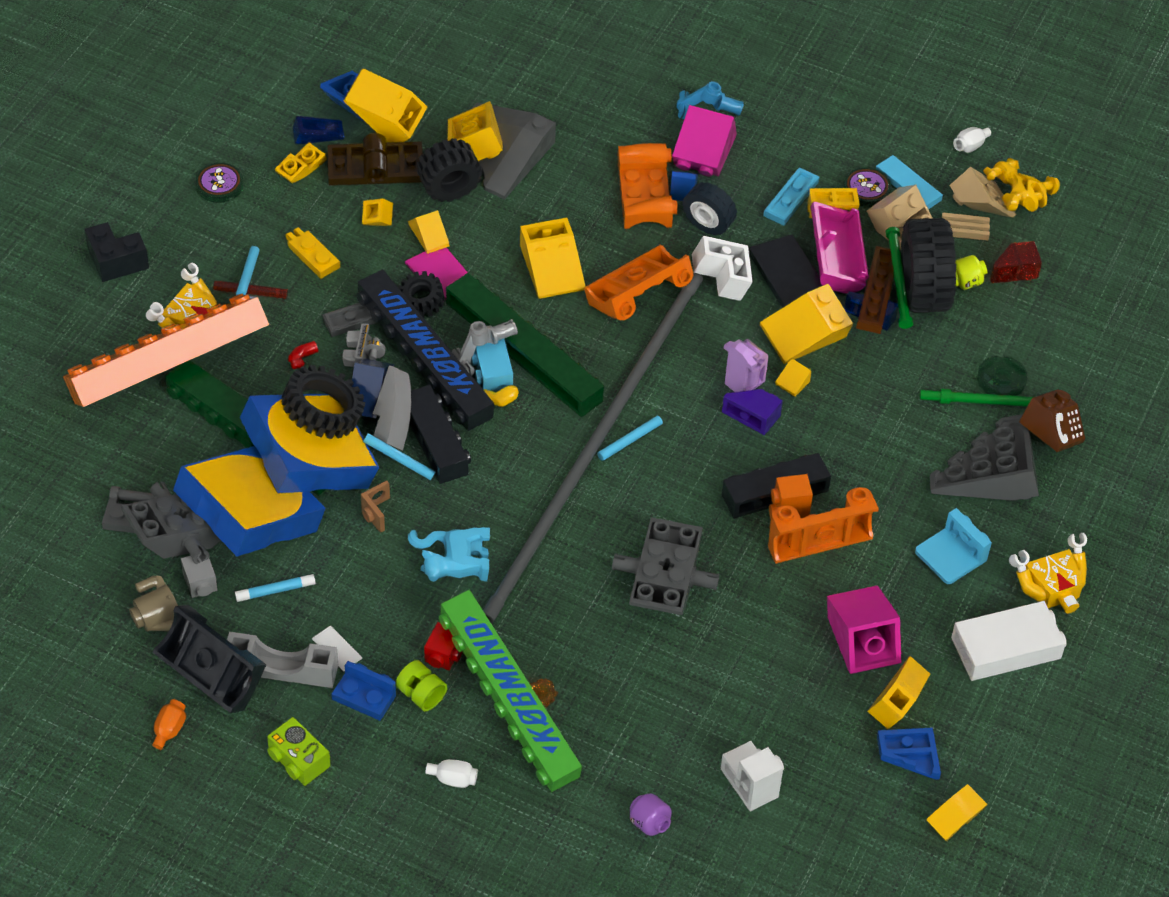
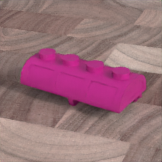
M813 201L811 214L821 284L823 286L829 284L833 291L849 294L862 290L866 286V280L869 275L859 210L852 208L851 211Z

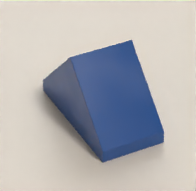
M672 171L670 191L672 200L684 201V197L697 184L698 174Z

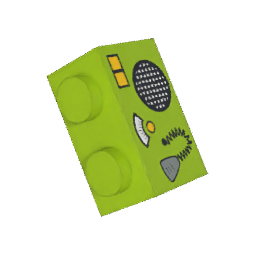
M294 717L267 736V751L270 757L275 762L280 761L285 766L288 775L293 780L298 779L304 786L331 767L329 751Z

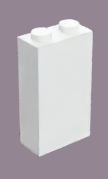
M1045 601L956 622L951 637L971 681L1061 659L1064 647H1066L1065 635L1062 631H1059L1055 615L1052 610L1048 609Z

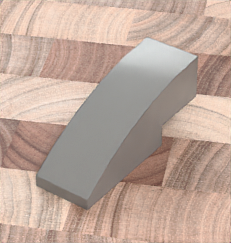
M389 366L373 411L374 415L379 416L373 436L393 448L403 451L411 413L410 379L408 373Z

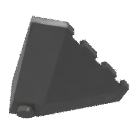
M477 102V103L472 107V109L475 108V107H477V106L482 105L483 103H478V102ZM492 105L502 139L503 151L494 158L480 160L479 164L485 180H483L484 189L505 200L555 143L556 122L536 113Z
M1023 414L1001 418L995 423L997 429L989 435L987 432H983L971 442L973 448L965 454L963 451H959L947 461L949 467L941 473L939 470H935L931 473V494L1001 500H1025L1039 496L1030 430L1019 423Z

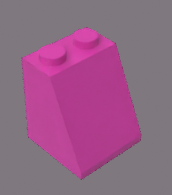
M689 105L672 155L674 164L682 170H697L704 176H719L737 135L734 117Z
M878 585L827 596L828 620L850 674L901 663L900 617Z

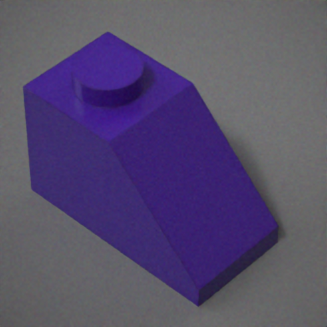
M763 389L726 393L723 397L722 413L765 435L781 416L783 400Z

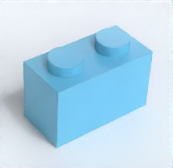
M499 340L495 345L486 343L483 346H477L471 363L472 366H477L475 379L482 389L497 392L506 386L513 385V371L505 340Z

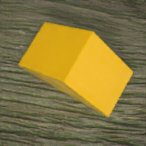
M438 210L408 221L410 228L427 254L449 247V241Z

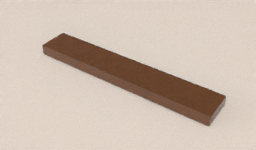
M879 246L875 248L856 329L881 334L894 278L891 251L888 248Z

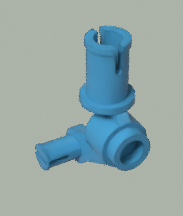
M713 81L690 95L687 91L686 93L681 91L677 101L678 117L681 118L682 116V119H685L689 105L695 106L701 101L712 104L717 111L721 109L738 116L741 114L744 105L743 101L726 97L721 92V86Z

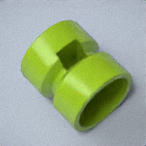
M414 660L405 666L395 682L396 687L407 697H411V700L424 712L438 705L447 691V684L437 675L431 674V670L419 660Z

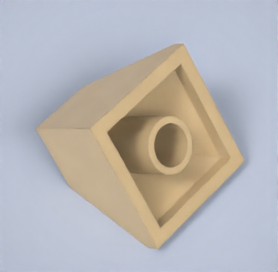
M969 167L949 185L954 192V200L961 206L964 204L974 210L1012 218L1016 215L1014 211H1007L1002 201L1004 194L997 183L993 180L989 181L985 175L972 167Z

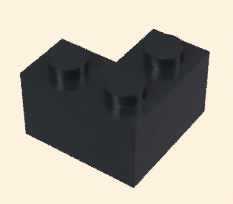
M108 222L85 228L87 247L102 282L149 269L147 249L139 232L115 239Z

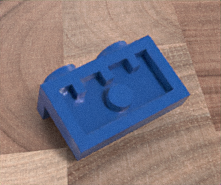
M347 661L344 665L345 674L332 692V700L381 721L396 697L395 681L385 674H378L369 670L360 663L355 664Z

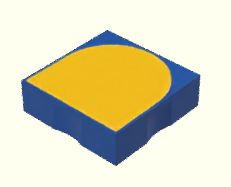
M326 393L303 394L305 399L317 409L332 414L344 412L341 404ZM254 395L249 397L240 419L253 445L261 454L264 467L277 493L311 492L318 489L352 490L369 488L379 466L368 445L363 442L364 437L357 425L353 432L351 431L347 436L343 434L342 438H337L334 434L333 438L329 439L326 433L322 437L316 436V430H312L310 434L306 432V425L302 428L296 425L298 419L290 420V413H285V405H282L281 402L283 399L282 395Z
M255 446L181 466L173 489L195 514L207 522L216 536L236 556L266 548L275 542L292 540L317 532L326 509L310 492L277 493L264 467L261 454Z

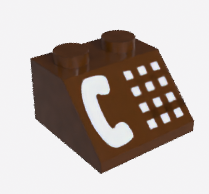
M1057 389L1032 398L1019 423L1056 452L1081 444L1085 440L1078 404L1063 390Z

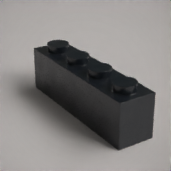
M431 385L411 390L409 424L432 470L435 471L439 484L467 476L471 457L467 449L463 450L460 434L457 430H453L449 413L443 411L440 395L434 393Z
M819 453L803 455L798 459L779 462L770 467L758 468L749 473L733 475L728 479H724L722 497L733 519L769 509V505L773 504L771 489L775 488L776 478L807 474L814 496L829 491L831 475Z

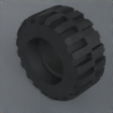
M944 218L910 219L903 226L901 259L908 307L913 313L946 312L952 308L956 291L955 243L951 224Z

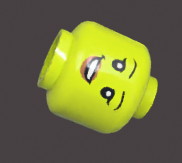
M975 255L955 260V287L959 286L962 290H967L983 284L984 275L988 274L983 260L979 261Z

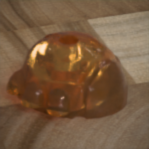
M539 679L537 682L530 683L545 708L555 701L558 692L555 691L552 681L549 679Z

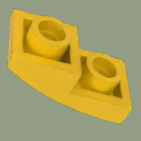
M308 142L295 156L290 153L275 168V172L289 182L295 183L316 170L327 160L325 153Z
M967 784L931 814L926 821L947 841L960 828L976 817L988 804Z

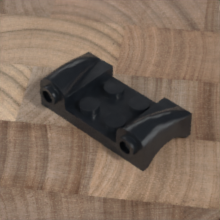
M189 605L175 606L172 626L165 638L154 648L153 653L228 712L244 711L260 681L266 664L248 650H239L206 624L207 619Z

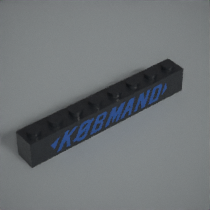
M382 269L358 281V293H356L359 303L367 307L372 319L376 323H380L386 336L389 339H393L397 344L399 352L403 356L406 355L411 361L413 369L417 373L420 372L425 378L426 384L431 385L432 389L440 395L443 406H448L453 412L456 422L462 424L467 431H470L492 419L494 402L387 273Z

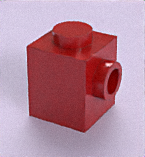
M437 622L424 646L425 662L435 668H443L450 671L454 661L458 662L463 651L459 652L456 649L452 640V633L449 629L445 630L440 622Z

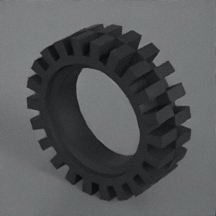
M309 365L308 369L303 366L300 370L294 371L282 394L283 399L281 402L282 405H285V413H290L289 418L291 421L298 419L296 424L298 427L302 428L306 425V432L311 434L312 430H316V436L322 437L324 433H326L329 439H332L334 434L337 438H342L343 434L345 436L349 435L355 429L365 407V402H363L364 396L359 394V387H352L354 382L351 379L344 381L346 375L342 373L339 376L334 375L335 370L330 368L329 372H325V366H319L318 370L315 365ZM317 390L330 395L341 404L344 412L332 414L317 409L305 399L303 391Z

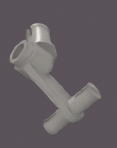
M510 319L507 322L492 327L491 325L486 326L484 322L476 321L470 326L462 350L456 348V350H452V353L472 376L475 369L471 366V359L476 347L483 346L486 343L495 345L499 340L517 335L518 331L515 322Z

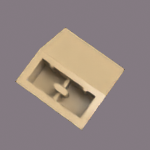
M917 185L899 187L867 210L876 231L887 240L889 239L886 237V229L889 227H898L900 229V249L903 226L910 219L932 218Z

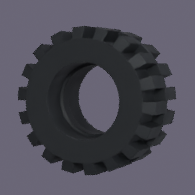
M453 138L449 141L445 139L440 143L433 144L431 148L425 150V154H422L419 157L420 161L417 162V173L427 194L432 199H437L440 202L445 200L450 202L454 199H461L464 195L467 196L471 190L477 187V183L481 181V166L471 146L461 139L458 141Z

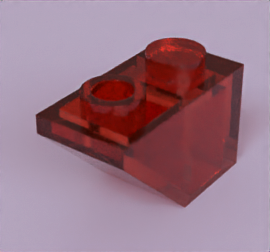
M1035 242L1011 243L993 265L990 278L991 284L1038 279L1042 261Z

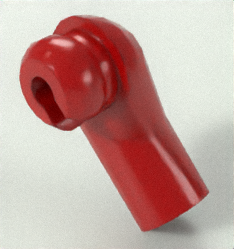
M312 341L293 349L288 356V362L291 363L292 369L295 370L304 366L302 358L318 353L316 342Z

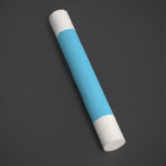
M311 574L235 591L236 601L240 602L315 585V578Z

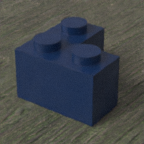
M370 359L355 362L352 376L354 384L352 387L358 386L360 389L359 394L364 396L363 402H365V407L361 416L379 417L374 415L373 411L388 367H394L395 364Z

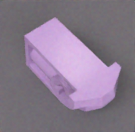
M740 339L735 342L729 341L724 345V349L728 351L725 385L734 392L754 390L765 382L768 354L749 339L745 341Z

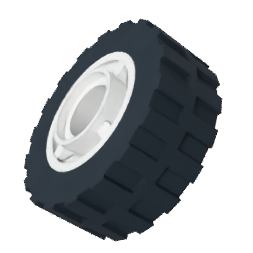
M708 182L696 184L682 202L686 217L699 230L707 234H723L737 217L736 205L731 200V197L723 189Z

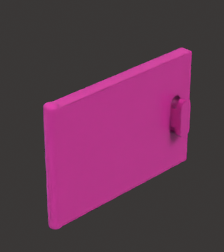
M447 248L429 254L425 251L405 261V264L413 273L418 272L419 275H422V271H427L428 276L430 273H433L435 278L438 277L442 283L445 300L446 287L468 273Z

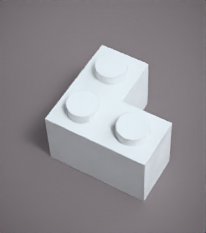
M707 236L702 237L692 253L694 273L716 277L718 296L741 301L752 284L748 246Z
M749 741L722 755L721 770L749 811L779 797L784 766L780 757L774 756L769 747L763 750L757 749L752 741Z

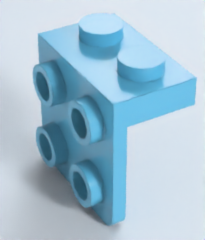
M955 508L948 513L945 529L916 547L915 553L944 583L952 584L987 561L992 542L985 533L978 530L972 524L968 516L963 515Z

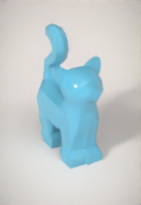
M474 527L464 530L453 529L447 532L433 531L425 539H419L416 530H411L408 534L409 543L418 549L428 548L436 541L444 544L445 557L422 550V556L425 560L421 566V571L425 572L430 581L434 582L445 576L462 578L472 575L478 576L481 581L488 580L489 551L482 547V541H489L490 528ZM470 555L479 556L480 558H475Z

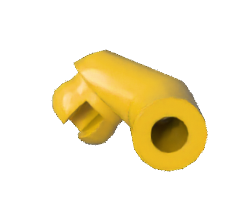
M514 385L506 386L497 392L484 389L485 393L494 402V405L504 407L513 402L519 394L518 388Z

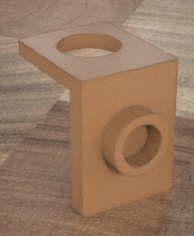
M388 481L361 494L362 514L368 523L372 522L380 533L385 531L384 515L377 505L390 498ZM383 491L380 497L372 500L377 492Z

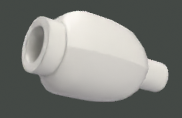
M977 127L962 130L957 135V138L954 139V147L957 151L970 153L983 145L985 138L991 136V130L989 128L980 129Z
M444 760L439 765L427 763L426 774L437 776L438 780L443 784L466 788L469 785L475 786L478 769L472 768V765L468 762Z

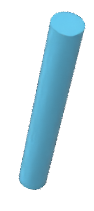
M252 246L249 250L236 295L242 293L246 295L260 251L256 246Z
M658 415L597 452L599 459L604 461L663 424L662 419Z
M367 433L363 440L367 445L429 480L435 474L434 470Z

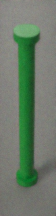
M889 227L885 233L890 244L900 314L898 325L902 329H908L913 326V319L909 314L899 245L900 229L898 227Z

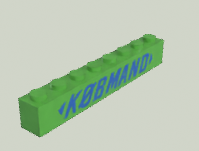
M470 589L442 603L439 615L442 627L445 630L449 629L452 633V640L456 649L459 652L463 651L467 657L466 663L469 670L473 674L477 673L483 692L486 696L490 695L494 700V708L498 716L506 719L509 724L508 731L515 741L519 740L523 747L522 753L527 762H533L537 769L536 775L543 786L547 785L549 790L553 792L578 779L582 769L580 762Z

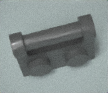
M111 486L109 501L102 521L103 529L135 533L121 510L122 505L125 504H119V500L140 502L155 499L154 495L147 492L122 490L119 486Z

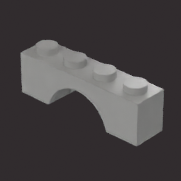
M229 632L227 640L239 650H248L266 664L261 678L333 688L338 669L337 647L310 643L304 650L283 652L268 647L256 635Z

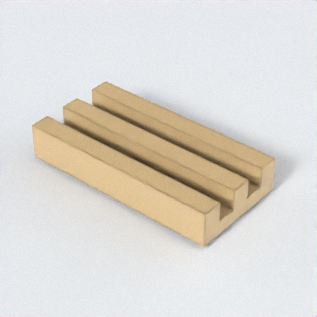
M942 213V218L948 220L951 224L953 237L989 240L990 217Z

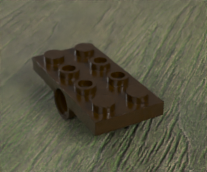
M371 133L366 135L363 143L327 145L329 186L422 182L417 173V162L420 161L419 157L423 154L422 141L387 143L386 138L382 134Z

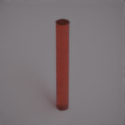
M215 280L213 289L236 293L239 283ZM249 285L246 294L287 299L288 289Z

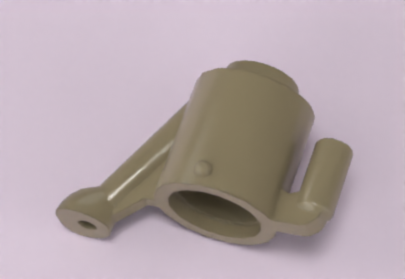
M153 575L136 583L135 586L139 593L156 587V590L132 600L134 607L130 608L129 611L138 629L144 627L147 632L169 631L174 619L173 610L178 605L163 578Z

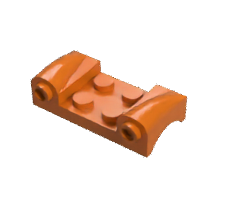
M665 143L618 146V169L624 229H629L642 222H656L667 228H672L673 215L677 214V200H672V195H669L667 162H671V148H667Z
M659 245L584 287V291L590 306L614 319L626 320L636 310L633 297L642 295L645 290L661 284L664 280L673 283L677 287H684L691 282L693 270L688 255L676 259L663 245Z
M859 487L851 489L846 494L845 508H835L829 512L817 515L811 514L805 518H800L797 509L792 506L776 508L771 516L768 549L775 564L872 540L873 512H878V505L869 489Z

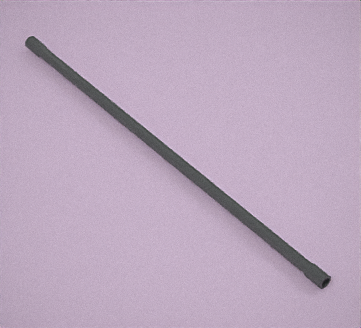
M693 272L691 282L681 288L679 295L497 590L484 606L483 612L491 624L494 623L508 595L690 298L696 293L703 281L701 274Z

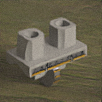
M361 324L360 331L347 332V347H353L356 350L345 349L343 351L344 366L354 367L355 362L370 359L376 361V358L384 356L386 347L380 342L379 338L375 337L372 340V337L368 334L369 324Z

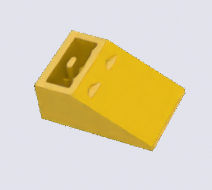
M364 68L361 69L343 100L372 129L382 134L386 138L387 143L405 142L410 139L427 109V106L412 91Z
M568 218L520 226V247L538 299L583 291L586 286Z

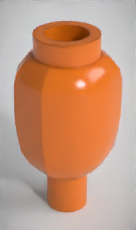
M172 699L169 704L164 705L159 711L154 723L156 738L152 744L153 747L162 750L166 741L173 739L182 728L186 719L184 711L186 706L182 702Z

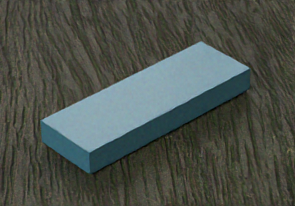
M894 155L876 165V171L881 173L895 188L917 185L928 209L942 201L943 194Z
M799 167L766 207L763 216L784 226L808 197L809 188H815L819 183V176Z

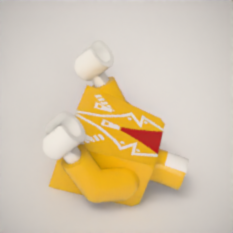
M190 263L188 265L192 274H189L185 268L181 271V277L186 281L191 280L192 284L187 283L165 309H163L160 303L154 302L146 312V318L149 321L157 320L161 328L173 323L181 325L185 323L184 318L196 313L204 315L208 313L207 308L217 304L201 278H197L196 275L199 270L196 264Z
M1084 533L1079 534V544L1075 542L1074 534L1069 536L1068 544L1074 548V552L1068 549L1030 562L1029 554L1025 550L1018 552L1021 559L1020 562L1016 554L1010 556L1009 563L1013 567L1018 568L1016 573L1021 588L1026 595L1040 602L1045 601L1048 608L1061 605L1067 614L1079 608V603L1076 599L1080 597L1081 590L1086 584L1087 573L1085 552L1082 551V546L1087 543V536Z

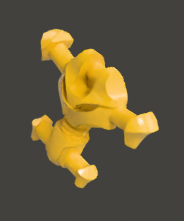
M1008 158L1007 162L999 161L993 168L986 167L983 170L989 181L998 177L1003 183L1012 186L1011 193H1005L1002 196V201L1007 211H1016L1020 204L1027 210L1034 212L1038 209V206L1043 208L1047 205V193L1053 195L1060 189V182L1057 178L1047 176L1046 180L1041 182L1032 176L1018 173V169H1020L1019 161Z

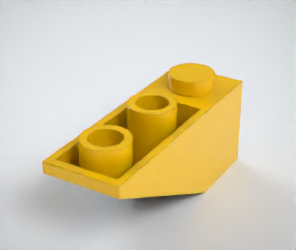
M909 656L868 712L883 726L890 729L905 716L914 704L930 673Z

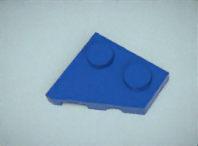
M933 728L878 730L877 741L882 761L935 780L940 779L941 771Z

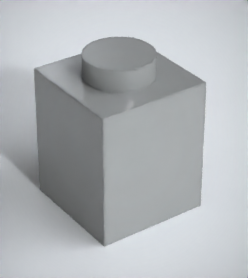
M191 556L181 558L183 575L192 598L207 596L212 592L218 591L216 576L210 559L202 562L198 556L197 558L200 563L195 564Z

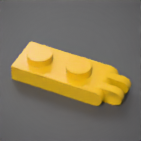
M297 227L293 230L294 234L292 232L285 234L288 240V247L320 279L340 268V261L309 231L303 232Z

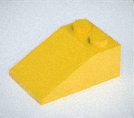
M490 101L448 119V141L452 138L457 139V141L460 139L464 140L465 143L471 146L478 162L484 158H494L503 151L501 135Z
M829 284L807 292L760 322L761 328L783 364L788 363L791 359L795 360L846 338L853 325V322Z

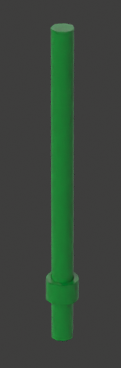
M940 389V391L920 390L919 394L920 400L939 401L940 404L963 402L1028 407L1031 399L1034 398L951 392V389Z

